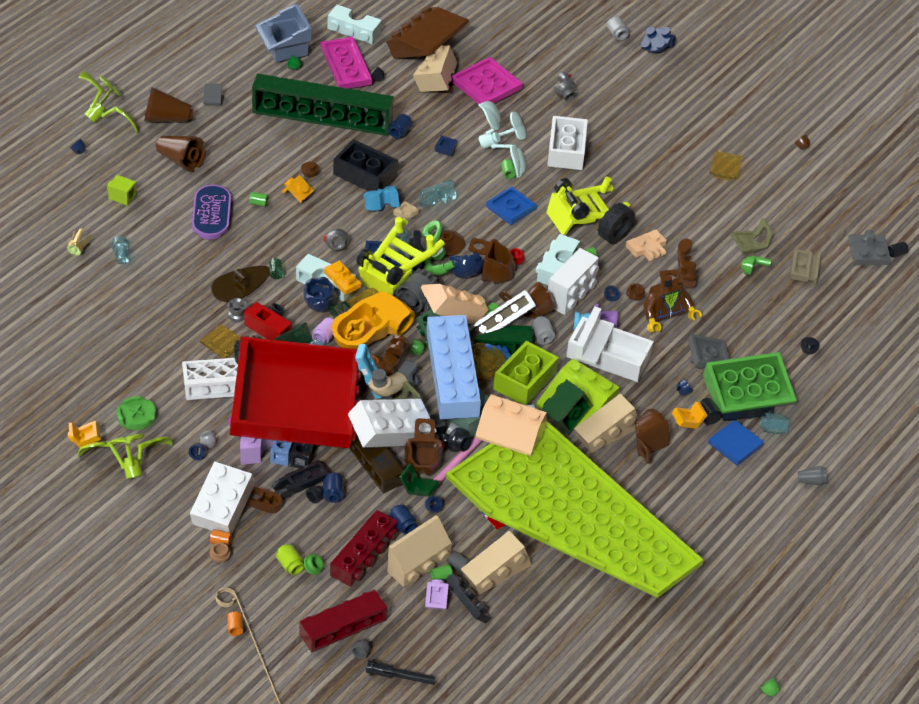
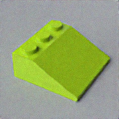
M573 358L560 370L537 401L536 406L542 409L545 401L554 395L558 385L567 379L584 391L593 404L591 409L577 424L578 426L618 396L620 387Z

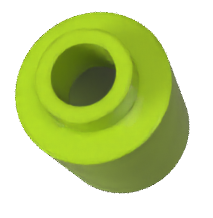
M285 544L277 550L276 558L287 573L294 576L303 571L305 568L304 560L293 545Z

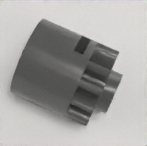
M418 268L396 289V298L406 303L415 313H418L425 307L427 302L421 286L439 284L437 283L438 278L432 272L426 271L425 268L422 271Z

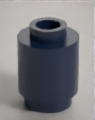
M399 114L390 124L389 134L396 139L403 137L413 125L411 118L406 114Z
M329 473L323 480V497L331 503L339 502L344 496L343 479L338 473Z
M395 505L390 510L389 516L397 520L399 532L407 535L417 528L415 517L405 505Z

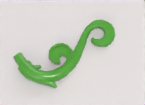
M435 220L429 222L423 228V237L426 239L428 235H432L434 237V244L437 243L443 229L442 223ZM437 228L435 235L430 234L432 230ZM444 247L423 261V267L426 271L432 272L434 276L446 274L456 265L453 260L447 263L443 262L432 265L431 259L439 260L445 255Z

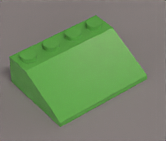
M780 352L708 362L705 366L703 378L707 390L722 414L796 403L797 401Z

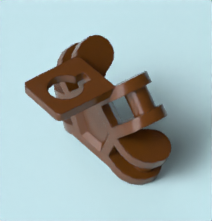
M682 239L678 244V269L660 271V279L663 275H673L678 277L673 279L678 285L682 284L688 288L695 286L697 275L694 269L696 268V263L690 261L692 259L691 256H686L692 249V241L690 239Z
M393 336L380 365L376 364L378 369H383L386 372L387 376L394 373L399 358L403 354L404 347L408 342L404 336Z

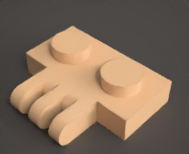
M653 230L626 241V247L635 257L644 255L649 261H652L654 258H659L660 255H666L663 246H666L667 240L657 230Z

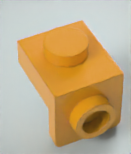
M300 174L295 179L291 177L284 183L286 187L282 190L283 193L289 190L300 203L314 191Z
M695 402L691 409L675 408L672 412L676 423L683 428L698 429L707 417V413L700 402Z
M95 420L78 428L71 422L69 423L68 438L79 448L101 440L100 425Z

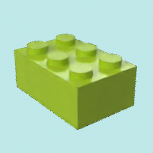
M525 341L495 372L493 389L526 406L556 375L559 357Z

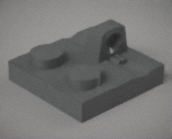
M866 230L864 235L849 234L848 242L854 265H890L891 258L885 235H873V230Z
M690 334L688 337L691 350L690 361L694 363L695 367L705 368L708 362L729 359L724 340Z

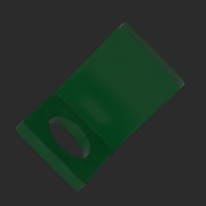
M410 463L399 476L409 495L430 497L439 485L438 480L419 478L413 465ZM409 472H411V474H412V479H411V481L408 483V482H407V474H408Z

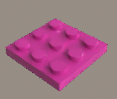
M491 57L451 76V82L477 104L486 101L495 103L523 88L521 81Z

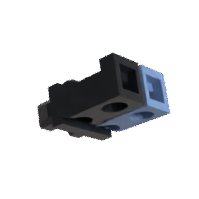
M274 440L271 447L270 463L288 466L290 462V467H304L310 464V458L315 445Z

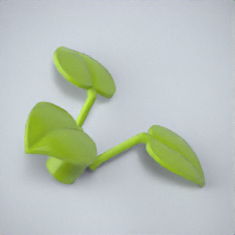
M83 71L79 78L89 81L98 89V93L90 108L85 112V115L96 123L101 116L104 118L106 115L116 111L124 115L131 122L137 133L138 125L136 121L121 108L114 107L104 112L106 108L102 104L112 91L120 97L123 95L121 91L112 85L108 79L100 75V80L110 90L100 102H97L101 93H105V90L94 77Z
M133 434L111 441L87 444L79 449L78 457L96 447H110L119 461L121 469H124L126 479L142 476L140 465H142L143 448L156 444H169L172 446V440L170 437H158L138 444V459H136V456L131 455L129 444L133 440L144 438V434ZM125 443L128 458L124 459L125 462L122 461L113 445Z

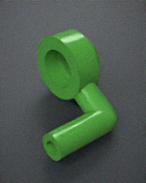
M748 256L747 259H743L741 269L744 270V274L752 275L755 264L770 267L772 260Z

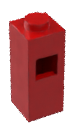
M255 302L245 310L244 325L266 339L286 341L292 336V322L262 304Z

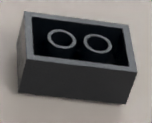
M354 139L333 159V175L367 191L384 189L397 177L398 159Z

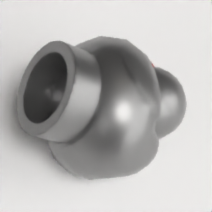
M562 71L558 75V80L561 83L554 86V91L557 96L563 97L564 100H569L576 95L574 90L575 82L569 80L572 76L571 74Z
M334 229L327 233L323 240L330 249L340 251L348 245L349 236L343 229Z

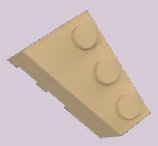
M441 45L425 58L424 62L413 74L420 92L449 89L448 83L451 82V74L454 73L457 65L450 45Z

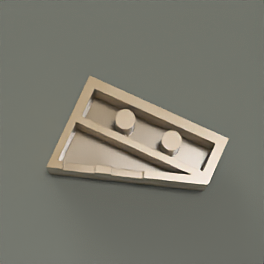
M620 393L574 429L577 438L593 453L634 432L635 421L638 417L635 408Z
M508 531L462 567L461 571L464 578L480 595L527 569L532 564L525 547Z

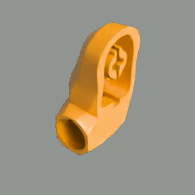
M379 292L359 301L347 312L340 314L334 319L331 327L335 342L342 348L358 349L359 344L369 345L373 341L386 337L387 334L402 335L412 326L415 320V312L395 296Z

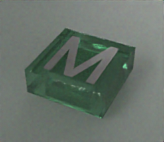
M344 301L329 307V312L336 318L340 314L347 312L351 307Z

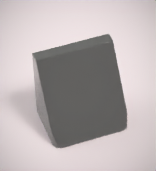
M206 83L203 104L221 105L222 85Z

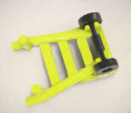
M605 177L602 185L571 191L573 185L568 178H562L556 182L554 186L556 193H552L546 213L562 235L566 236L573 224L595 222L596 219H601L609 210L597 193L605 194L606 192L613 191V185H610L612 181L610 177ZM587 195H590V197L593 199V201L598 206L601 212H598V210L593 205V203ZM623 202L627 207H630L628 202Z
M396 217L395 226L377 251L373 254L372 251L365 248L357 257L356 263L360 266L359 273L363 285L375 293L385 292L395 296V289L412 273L411 268L437 253L445 245L444 241L440 239L434 244V237L428 235L426 237L427 250L422 253L396 238L397 234L403 233V227L408 224L405 218ZM389 245H394L414 258L409 260L389 248ZM384 254L402 266H395L381 257Z

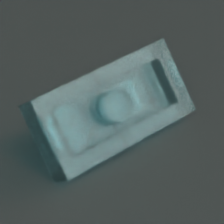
M450 179L420 190L419 204L421 207L433 205L441 200L447 203L449 197L455 200L454 182Z

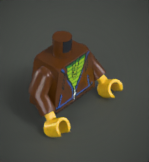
M669 275L661 276V284L650 288L649 295L643 304L646 319L649 320L647 331L650 333L654 332L653 326L656 332L661 331V324L657 321L687 313L686 309L689 310L688 318L695 321L693 317L694 312L698 318L702 317V313L694 309V303L689 293L682 285H678Z

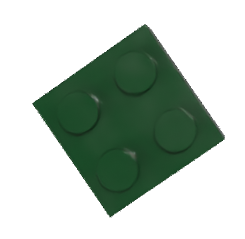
M566 379L558 385L554 395L545 401L542 411L547 412L546 416L552 424L569 435L593 404L584 391Z

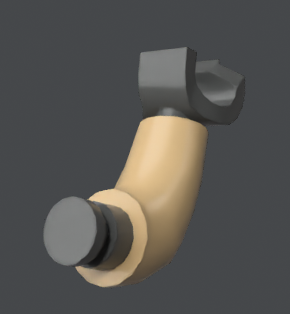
M406 360L399 370L390 376H387L383 369H375L369 382L371 391L378 396L387 397L400 391L403 388V383L406 381L413 388L417 387L421 383L419 375L414 373L417 370V366Z

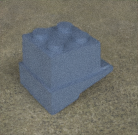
M298 4L279 11V14L255 25L257 32L275 62L288 60L292 55L296 57L308 55L312 28Z

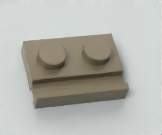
M794 249L790 279L808 282L809 280L814 281L813 283L816 284L821 254L814 255L812 254L813 252Z

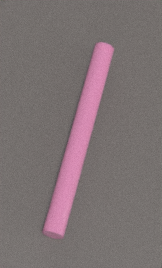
M474 438L469 449L465 452L461 451L433 480H438L440 484L446 478V473L459 465L483 440Z

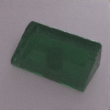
M306 322L274 338V340L313 344Z

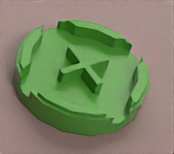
M136 396L124 399L116 409L117 420L126 429L142 430L153 424L156 419L155 405L149 399L148 401L144 400V397Z

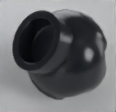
M455 428L450 434L443 433L439 436L443 449L448 448L452 452H465L471 445V438L468 437L466 430L463 428Z

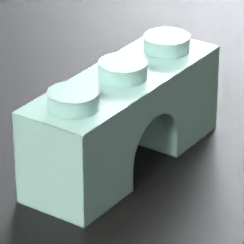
M336 5L328 15L327 29L373 44L381 34L382 20L366 15L362 20H353L351 9Z
M559 234L557 239L552 241L549 252H545L542 263L539 262L536 267V273L538 274L537 282L549 285V279L579 249L580 241Z
M307 254L296 266V280L305 284L311 278H328L324 273V267L331 264ZM328 278L330 283L334 286L336 294L335 298L344 302L351 293L345 295Z

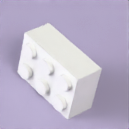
M553 116L547 166L582 170L587 119Z
M579 248L549 279L548 291L551 292L554 299V310L565 315L569 310L574 309L576 303L580 299L582 300L590 289L595 287L597 283L596 274L599 270V257Z
M214 462L190 512L193 525L211 531L216 529L233 533L254 487L252 473Z

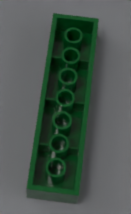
M258 73L252 85V113L385 136L389 135V126L393 122L394 96Z

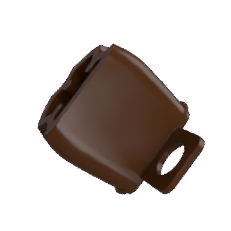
M472 238L468 250L485 255L481 280L483 282L491 281L494 284L510 281L513 277V272L516 270L515 261L510 250L496 239H492L489 242ZM481 243L484 245V248L476 249L473 245Z
M537 282L527 291L536 306L522 316L536 319L548 314L555 308L551 292L545 289L541 282ZM502 291L499 294L505 303L508 302L505 296L510 300L512 299L506 291Z
M648 411L635 421L638 456H642L646 463L649 464L651 452L658 451L669 445V423L663 418L662 413L656 411Z
M416 419L414 438L407 439L404 445V462L406 466L409 463L412 464L417 475L425 474L431 476L441 465L443 446L441 440L434 439L435 421L433 419ZM422 423L430 425L431 430L428 434L420 433L419 426Z

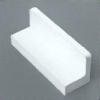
M594 306L577 341L574 358L597 364L614 328L613 323L600 319L601 308Z

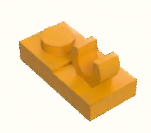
M340 260L324 267L326 276L345 295L361 288V282Z

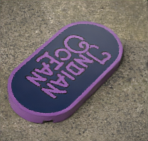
M206 185L195 193L192 229L195 234H199V237L203 239H217L222 234L225 235L228 232L231 194L226 188L219 185Z

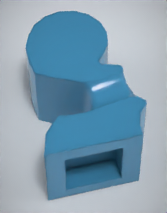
M386 186L384 189H378V191L364 193L366 210H381L386 203H389L391 207H400L398 191L395 186Z

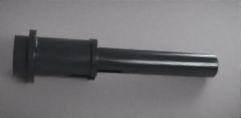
M375 659L373 661L368 660L366 673H369V676L374 674L390 679L393 676L434 685L435 676L394 668V665L375 662Z

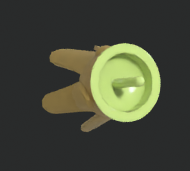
M82 228L79 229L75 239V231L73 232L72 240L67 247V250L76 256L81 254L83 248L90 243L88 241L91 239V235H88L80 243L83 233Z

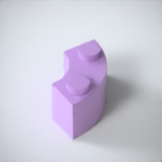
M241 437V465L261 463L262 454L272 447L274 440Z

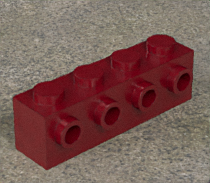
M376 510L330 563V576L350 587L356 581H359L364 571L374 564L375 558L385 551L387 544L397 537V520Z
M375 589L370 592H364L356 598L345 600L337 606L324 609L316 615L308 616L299 621V634L312 653L386 621L387 606Z

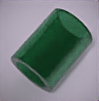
M278 258L271 259L269 261L271 278H282V261Z

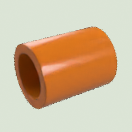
M213 529L210 543L221 542L229 547L232 533Z
M240 612L229 613L227 615L228 633L232 636H239L243 633L242 614Z

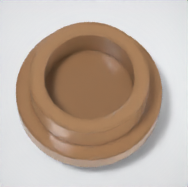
M221 542L215 543L209 552L210 558L215 562H225L230 557L229 547Z

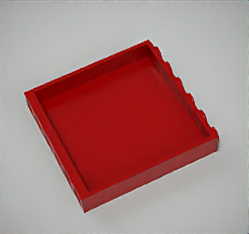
M241 336L229 435L350 448L351 440L355 441L356 431L352 428L353 424L348 413L358 403V400H355V397H358L359 386L356 383H359L360 372L357 371L359 369L358 363L355 359L358 349Z

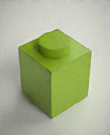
M116 175L107 185L109 199L128 206L137 195L136 181Z

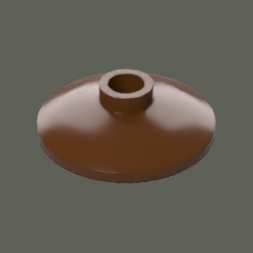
M442 230L439 240L441 239L445 243L443 246L446 251L444 256L459 254L465 246L462 235L453 230Z

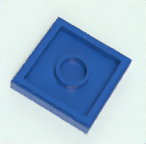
M511 186L487 201L486 207L508 224L513 225L535 211L537 204Z
M733 420L709 438L708 444L738 466L763 447L764 441L738 421Z

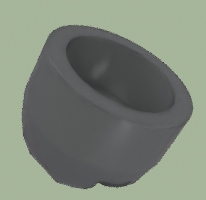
M358 640L351 648L352 654L359 659H365L370 650L369 644L365 640Z

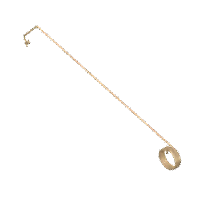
M228 587L219 589L215 598L218 605L230 607L237 599L278 703L281 704L235 591ZM222 592H229L234 598H232V602L224 603L217 596Z

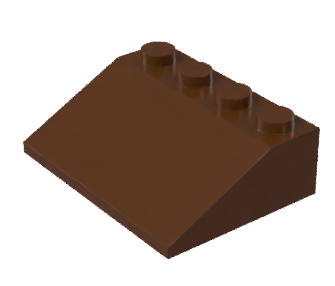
M426 6L421 9L419 14L411 17L409 22L401 25V29L393 32L391 37L386 40V43L393 58L428 56L468 24L469 20L440 7Z

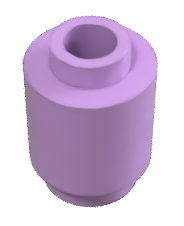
M325 318L313 330L312 338L317 344H326L334 337L331 327L334 319Z

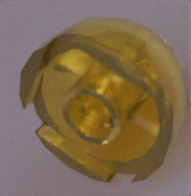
M486 343L474 344L471 348L477 379L482 381L493 380L495 372L504 364L505 356L492 345V349L485 346Z

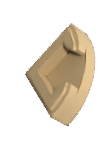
M406 201L393 211V215L401 218H410L419 214V209Z

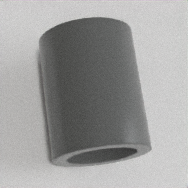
M456 551L449 556L447 561L448 564L461 573V568L470 562Z

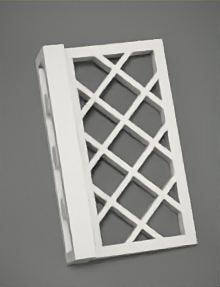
M234 358L182 362L186 400L234 396L238 367ZM228 365H235V367H234L233 369H231V368H229V367H227V366H228ZM215 366L217 368L211 370L208 367ZM187 368H196V370L193 372ZM222 370L227 372L225 375L219 374ZM201 372L207 373V375L204 377L199 374Z

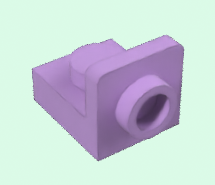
M434 579L432 582H427L425 608L446 610L448 584H445L443 580Z

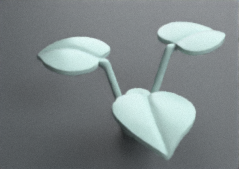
M490 101L479 104L492 128L486 131V134L479 136L480 145L483 149L492 147V149L510 148L517 178L521 177L526 170V161L521 149H517L516 145L498 144L501 136L515 131L519 140L526 138V129L520 115L516 111L512 112L510 120L514 128L498 134V132H494L500 127V114L496 105Z

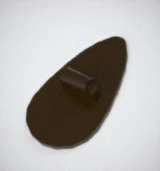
M251 266L236 269L216 278L211 285V292L216 299L226 303L234 298L244 299L265 283L271 273V269L268 266Z

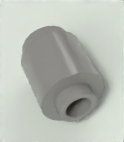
M613 17L608 21L607 28L615 39L622 41L628 37V28L620 17Z
M544 316L537 317L532 325L536 339L540 344H549L555 339V332L551 322Z

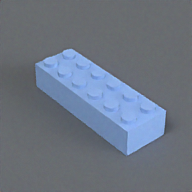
M466 315L427 317V339L440 419L479 417L481 400Z

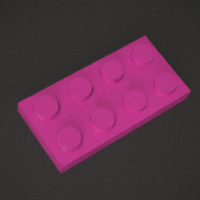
M353 37L320 42V48L337 87L354 88L372 84L370 73Z

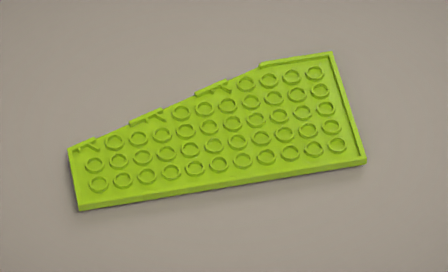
M547 421L546 428L532 456L490 443L446 473V479L486 516L656 598L703 565V559Z

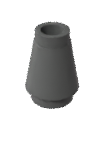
M821 466L798 471V483L822 486L823 483H827L826 467L821 468Z

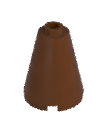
M151 87L144 121L188 122V119H192L194 109H191L190 104Z
M161 136L156 141L157 152L185 171L194 172L196 167L199 168L202 165L206 155V149L203 148L205 142L197 136Z

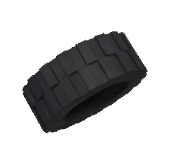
M623 203L614 204L601 218L598 225V235L611 244L618 243L627 236L633 227L636 216L634 211Z

